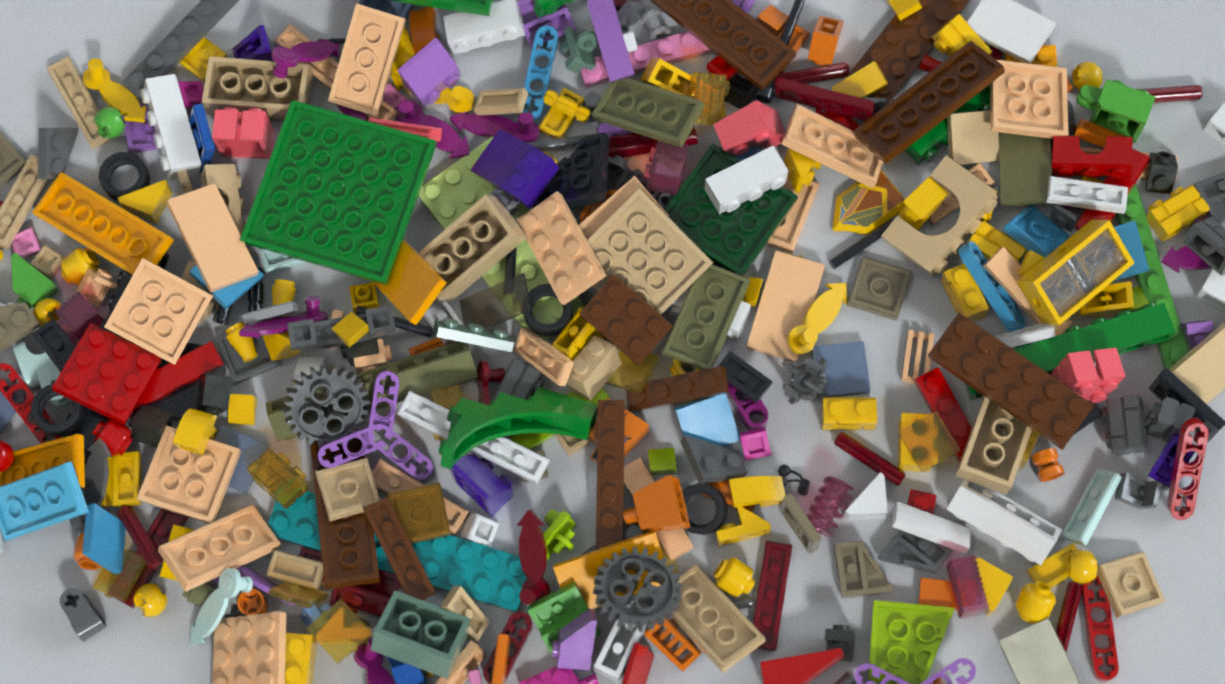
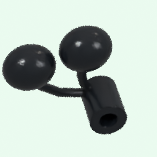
M781 465L778 473L782 476L784 487L789 482H799L798 493L803 496L807 495L810 486L809 480L803 479L801 474L791 470L788 465ZM790 473H794L798 475L801 480H787L786 476H788Z

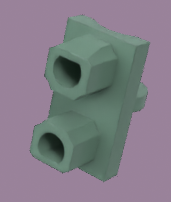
M568 26L564 30L566 40L560 45L562 52L569 56L565 61L566 68L576 74L584 67L592 70L596 66L592 53L598 44L596 33L583 30L579 34L571 26Z

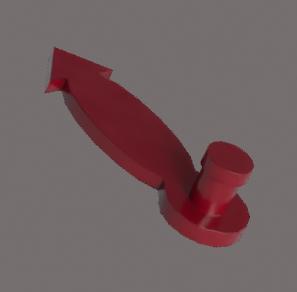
M479 361L477 366L478 377H476L479 389L478 402L489 405L488 382L501 383L505 376V369H489L487 361Z
M531 509L525 513L516 525L523 526L519 537V556L523 572L527 577L519 597L522 603L529 605L551 594L550 586L543 578L547 565V550L543 532L539 526H544L545 524Z

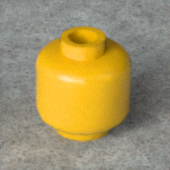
M76 248L61 261V276L67 283H74L79 286L88 268L98 271L99 258L88 248Z
M731 557L728 560L724 558L713 574V577L716 578V586L732 597H738L742 593L747 595L755 583L752 579L753 569L735 557Z
M1043 582L1028 583L1022 588L1018 596L1016 609L1019 612L1020 618L1026 622L1036 624L1050 616L1056 603V597L1051 592L1049 585Z

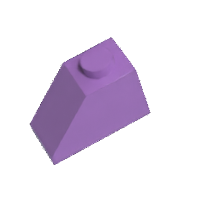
M595 609L586 610L559 630L558 640L553 641L551 652L552 657H556L557 668L590 670L597 625Z

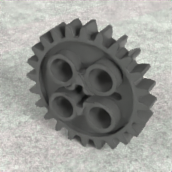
M321 364L320 371L317 372L311 366L310 375L307 376L304 372H300L302 380L293 379L292 382L295 388L286 389L287 394L290 396L283 398V402L287 406L282 408L284 415L287 416L285 418L286 424L291 425V433H297L300 441L306 437L309 446L316 440L320 448L324 441L330 442L349 434L352 430H359L357 424H366L363 415L370 413L368 407L365 406L370 404V400L366 396L368 394L366 387H362L363 382L361 378L356 379L353 371L347 374L345 366H342L337 371L335 364H332L329 370H326L324 364ZM318 387H326L322 393L314 392ZM342 396H350L346 402H338ZM315 410L312 415L303 416L305 411ZM338 419L334 425H327L329 420Z
M633 547L630 554L623 548L621 556L613 552L611 560L605 558L603 567H598L597 576L594 579L596 586H594L593 594L598 595L596 596L595 603L603 604L600 613L609 612V622L615 618L618 619L617 627L619 628L624 623H627L628 631H631L634 625L638 626L639 632L643 631L644 625H647L653 631L655 622L662 627L665 618L671 620L673 612H677L678 603L682 598L680 592L683 585L678 583L680 574H672L675 565L666 566L667 557L658 560V552L655 551L650 556L648 555L647 548H644L642 553H638L637 548ZM627 570H632V571H634L636 574H635V575H631V574H628L626 571H627ZM644 571H649L644 579L643 586L635 597L634 603L628 608L627 605L632 598L633 591L637 589ZM651 582H657L661 586H654ZM614 592H622L625 596H617ZM639 604H647L650 608H642Z

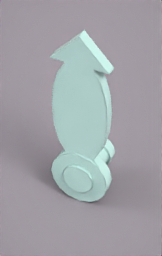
M235 568L224 569L219 578V588L214 590L204 602L197 616L196 623H191L190 645L207 643L204 638L209 636L220 623L226 611L228 600L236 597L239 591L245 593L251 591L253 587L251 577H241L240 572Z

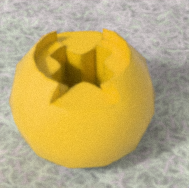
M1093 62L1079 63L1072 73L1074 87L1078 91L1084 85L1099 88L1103 81L1101 68Z
M43 299L37 302L33 308V314L41 326L53 318L60 326L65 321L66 311L64 306L56 299Z
M1080 549L1069 554L1067 574L1070 575L1069 577L1072 581L1084 584L1096 578L1097 559L1094 558L1095 556L1091 551Z
M149 583L142 585L135 592L133 598L135 606H139L144 617L158 616L167 606L166 594H162L158 584Z

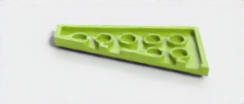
M874 600L869 663L911 684H921L927 679L955 608ZM868 668V680L880 684L886 677L881 673L878 679L872 675V669ZM894 680L886 682V684H899Z

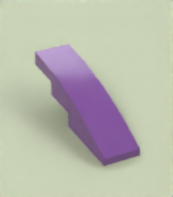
M587 0L610 82L635 75L614 1Z

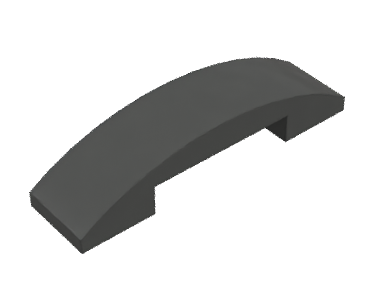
M391 305L366 309V313L356 315L369 327V332L356 343L375 339L396 331ZM344 317L318 322L308 319L287 323L291 349H322L346 345L332 330V327Z

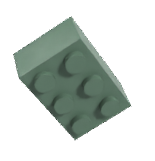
M394 591L374 630L371 650L448 679L467 639L471 618Z

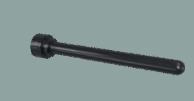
M805 0L794 1L780 38L787 45H789ZM776 77L763 91L756 87L753 97L757 101L765 104L772 103L776 93L773 86Z

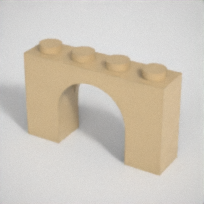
M947 155L930 176L960 204V215L956 224L943 234L926 235L897 216L881 235L886 244L932 278L936 273L941 274L949 263L947 261L953 253H958L959 247L965 244L963 240L969 233L973 234L981 224L980 219L985 213L989 214L998 202L994 189Z

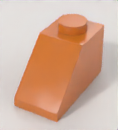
M819 16L807 59L813 60V63L817 65H832L844 21Z

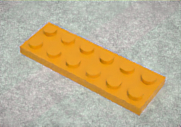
M60 172L32 211V214L132 276L142 258L157 265L174 241L167 234L63 172Z

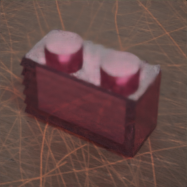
M658 141L656 148L651 147L649 162L651 164H646L644 179L648 180L647 189L649 191L653 190L654 192L658 191L659 193L677 195L687 160L688 145H683L680 148Z
M80 292L72 295V299L64 302V306H60V309H56L55 312L60 317L56 322L73 340L76 338L81 340L90 323L100 327L103 320L98 311Z
M974 555L949 560L946 566L959 618L983 614L989 606L986 603L988 599L984 598L986 596L983 592L985 589L982 587L983 583L980 582L982 580L979 577L981 573L978 571L979 567L976 566L978 562L975 561L977 557Z

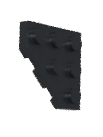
M603 132L581 138L575 145L577 149L570 157H564L557 164L559 166L558 171L533 204L532 209L557 191L562 194L570 209L606 201L609 136Z

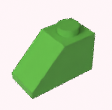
M16 253L11 256L12 287L19 297L16 300L18 303H26L29 308H34L37 302L53 298L59 289L51 280Z

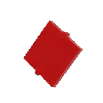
M634 642L622 684H646L654 659V654L648 650L647 646Z

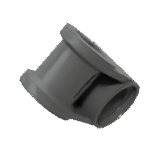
M68 589L62 593L60 597L61 608L70 620L75 633L83 642L107 627L103 617L85 593L77 589ZM74 597L78 598L76 607L71 606L74 603L72 600Z

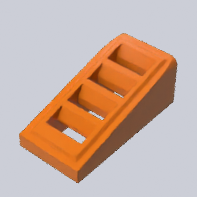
M665 618L664 626L666 629L660 635L656 631L661 626L656 622L653 631L647 627L644 635L682 672L702 653L673 619L668 620ZM672 633L674 637L666 643L664 639ZM680 641L682 644L673 651L671 648ZM688 648L690 652L681 660L678 656Z

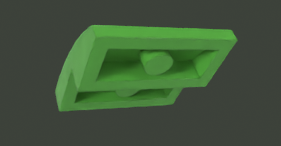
M575 582L527 606V610L539 629L541 638L550 653L552 652L553 641L558 640L559 630L590 609ZM598 624L596 625L595 637L601 634Z

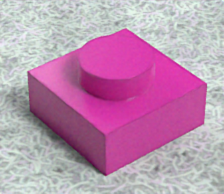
M201 81L178 82L185 108L202 104L204 88Z
M765 427L740 433L746 461L771 455Z

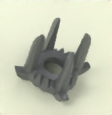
M809 357L804 358L803 362L806 364H802L798 368L791 363L782 362L783 366L793 373L790 379V386L785 383L783 384V390L791 396L788 400L789 403L795 404L801 399L809 401L819 396L822 398L828 396L824 391L827 384V376L824 372L827 361L823 357L819 362ZM808 374H811L814 379L813 383L804 380L803 382L808 386V388H803V377Z

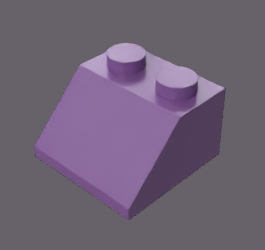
M434 38L397 70L404 87L423 107L428 103L433 104L437 101L440 93L447 87H453L461 76L459 67L437 38Z

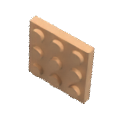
M997 60L1004 66L1005 73L990 84V131L1053 139V136H1068L1067 68Z
M142 258L104 327L175 365L213 295Z
M166 425L137 499L140 502L210 524L215 521L242 451L239 448L211 439L207 443L204 455L179 449L173 443L177 429Z
M277 611L221 619L214 630L212 684H285L286 613Z

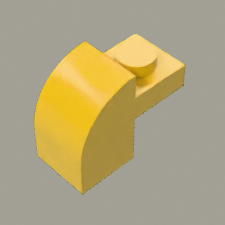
M192 408L188 409L178 425L173 443L179 449L204 455L209 439L215 440L218 434L217 429L214 427L217 416Z

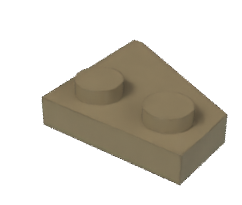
M26 303L0 306V352L41 326Z
M862 541L834 544L841 598L894 592L893 585L883 575L881 568L872 559Z

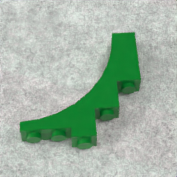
M538 387L533 396L530 395L527 400L500 392L496 400H491L489 405L461 397L456 406H451L448 413L447 421L450 422L448 438H443L439 446L438 454L442 455L440 466L451 469L459 458L471 449L487 441L509 435L549 433L587 440L596 422L598 405Z

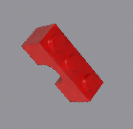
M1053 136L1052 176L1063 178L1071 176H1085L1087 178L1108 176L1116 179L1131 177L1133 137H1106V146L1103 151L1098 154H1087L1080 148V136Z

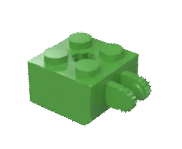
M1106 79L1102 89L1094 86L1091 87L1090 85L1081 87L1076 101L1081 107L1083 106L1093 111L1090 122L1127 137H1133V142L1136 143L1148 120L1156 96L1150 95L1149 92L1143 89H1133L1125 86L1121 81Z

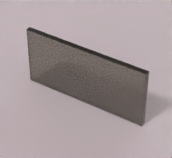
M522 273L460 300L464 325L468 326L469 323L481 325L486 330L531 311L525 274Z

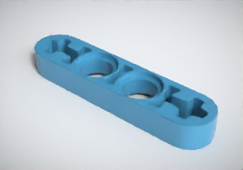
M542 26L536 32L524 85L528 95L536 98L535 108L538 111L532 112L533 121L538 120L543 114L544 96L548 91L558 46V33L551 26ZM546 33H550L553 40L548 41L547 50L543 49L544 41L541 36L545 37ZM546 56L549 59V63L546 67H537L535 65L536 58ZM539 79L544 83L540 91L530 89V83L533 80ZM527 97L522 113H528L525 107H530L531 97Z
M972 241L959 247L958 252L963 263L1004 327L1009 332L1024 328L1025 320L1010 295L984 268L983 265L987 260L979 247Z

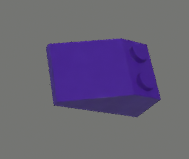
M499 129L470 170L525 207L531 209L558 171L559 166L550 156L536 147Z
M476 454L462 456L449 469L454 482L489 516L493 517L514 496L511 488L513 484L503 474L498 476L492 470L494 466L490 461L484 458L480 459Z

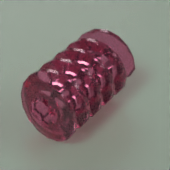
M827 476L823 480L825 486H820L818 490L820 495L814 498L816 504L811 505L809 508L812 514H806V516L820 535L833 538L834 534L828 529L829 527L838 528V524L833 519L843 518L838 509L847 510L848 506L842 501L843 499H852V496L847 491L854 490V488L838 478Z

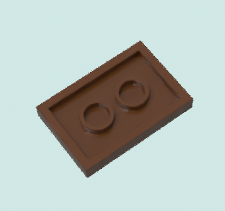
M614 274L579 313V316L615 345L617 349L637 366L643 362L673 327L672 324Z

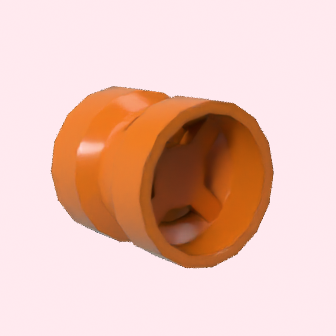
M1056 448L1045 449L1031 456L1033 464L1038 468L1037 476L1040 482L1054 480L1065 474L1063 466L1058 463L1059 455Z
M251 589L248 593L242 592L237 599L238 608L245 616L267 613L269 604L267 599L256 589Z

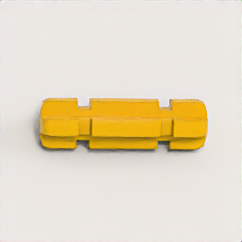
M548 90L544 96L545 104L551 107L556 106L555 109L571 117L576 116V120L582 123H586L591 113L588 108L584 106L579 107L578 103L563 95L559 97L558 93L553 90Z

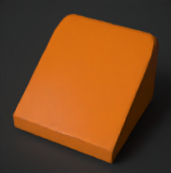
M769 5L758 15L756 21L777 37L789 16Z

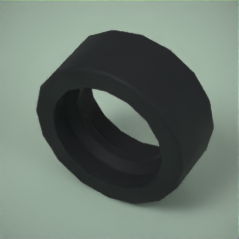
M131 152L112 154L105 159L99 170L100 185L107 195L119 202L118 197L147 187L150 184V174L146 165L139 156ZM124 165L135 166L139 172V178L132 187L125 190H117L111 185L110 177L117 168Z
M544 284L530 290L524 299L523 312L525 322L530 330L538 335L549 337L562 332L573 316V309L570 301L563 305L562 317L557 322L552 324L538 322L533 316L532 311L535 302L547 296L557 298L551 285Z
M54 384L47 385L39 390L33 398L31 405L32 418L37 426L49 435L59 437L69 435L77 430L83 422L85 406L71 400L74 409L70 418L62 424H50L43 416V409L48 400L60 394L52 391Z
M697 483L686 487L682 491L685 506H687L691 497L700 493L712 497L716 504V515L712 521L705 525H696L689 519L690 528L685 529L686 531L693 534L707 535L714 533L724 524L727 518L728 506L726 498L720 490L711 485Z

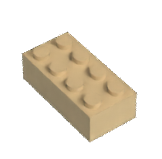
M209 56L202 104L208 115H214L215 110H223L226 107L235 108L238 112L248 111L250 108H258L266 111L269 120L284 121L292 100L309 104L313 81L309 64L298 63L295 67H288L286 78H278L272 74L273 67L277 63L275 61Z
M486 194L418 254L446 281V285L438 294L437 299L452 302L523 242L527 236L499 197Z
M983 396L955 476L1006 495L1012 488L1032 429Z

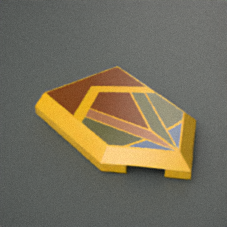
M880 170L877 183L873 189L857 181L836 196L832 231H847L868 235L899 214L905 206L903 203L905 198Z

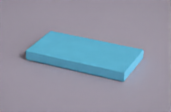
M72 461L0 487V529L5 541L89 512Z

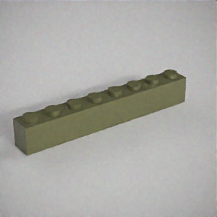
M459 341L355 374L356 379L361 378L363 382L362 387H366L368 391L366 396L369 398L370 404L365 406L368 407L369 411L374 380L377 374L382 371H391L399 379L397 403L404 401L409 391L422 396L433 391H442L454 384L467 383L473 378L478 377L468 343ZM386 375L384 380L380 379V384L384 386L383 394L378 392L377 397L392 399L393 394L388 395L387 391L389 386L394 385V381L390 380V375ZM318 387L314 392L322 393L326 387ZM342 396L338 402H346L350 396ZM285 397L266 403L267 416L277 441L290 440L297 436V433H291V425H287L285 421L287 416L284 415L282 409L287 407L283 402ZM381 401L376 405L375 410L383 407L388 408L390 405L388 402ZM307 410L303 416H310L315 410ZM338 419L329 420L327 425L337 423Z

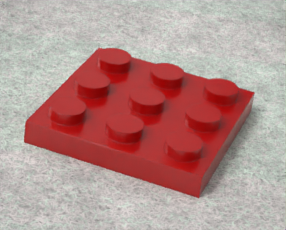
M90 323L52 386V391L125 425L160 365L162 358Z

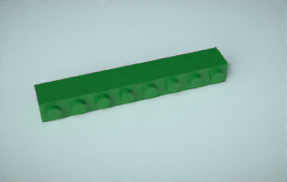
M1155 302L1140 307L1141 310L1132 313L1130 310H1125L1116 314V318L1109 320L1099 318L1092 321L1090 326L1083 328L1073 326L1066 329L1064 334L1031 344L1015 346L1013 350L1050 374L1056 366H1059V363L1068 353L1090 351L1095 363L1094 350L1117 348L1118 354L1121 355L1172 339L1175 329L1165 303L1156 305ZM964 383L970 401L983 397L982 394Z

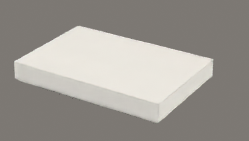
M982 0L967 21L969 26L985 43L1028 64H1031L1056 22L1013 0Z

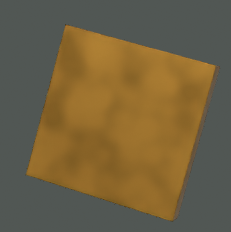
M440 482L388 494V499L411 544L451 535Z

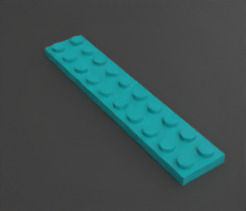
M282 484L267 525L277 539L321 552L315 493ZM374 533L378 569L394 573ZM452 535L411 544L434 588L450 592L453 586H461L473 600L515 613L518 612L521 604L519 594L527 579L520 563V556Z

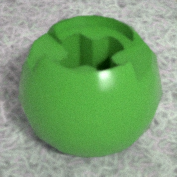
M113 107L100 109L93 119V122L98 127L97 132L103 138L108 139L120 136L126 126L120 117L122 114Z

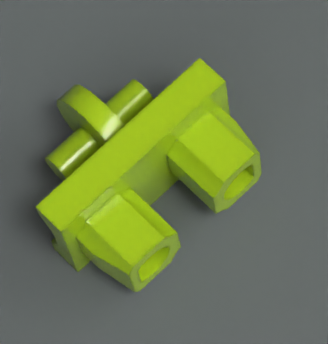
M551 509L544 519L545 523L550 526L543 533L546 543L547 561L554 552L559 554L563 548L568 551L573 550L574 546L570 540L575 535L573 529L577 526L566 511L563 510L560 513Z

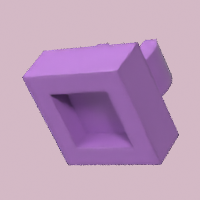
M1202 320L1180 323L1183 334H1190L1191 346H1197L1204 340V333L1214 331L1213 321Z

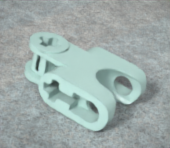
M23 341L13 345L22 375L30 389L40 385L41 388L55 383L61 372L46 352L43 354H33ZM62 395L54 396L50 399L51 403L57 407H65L72 403L69 398Z

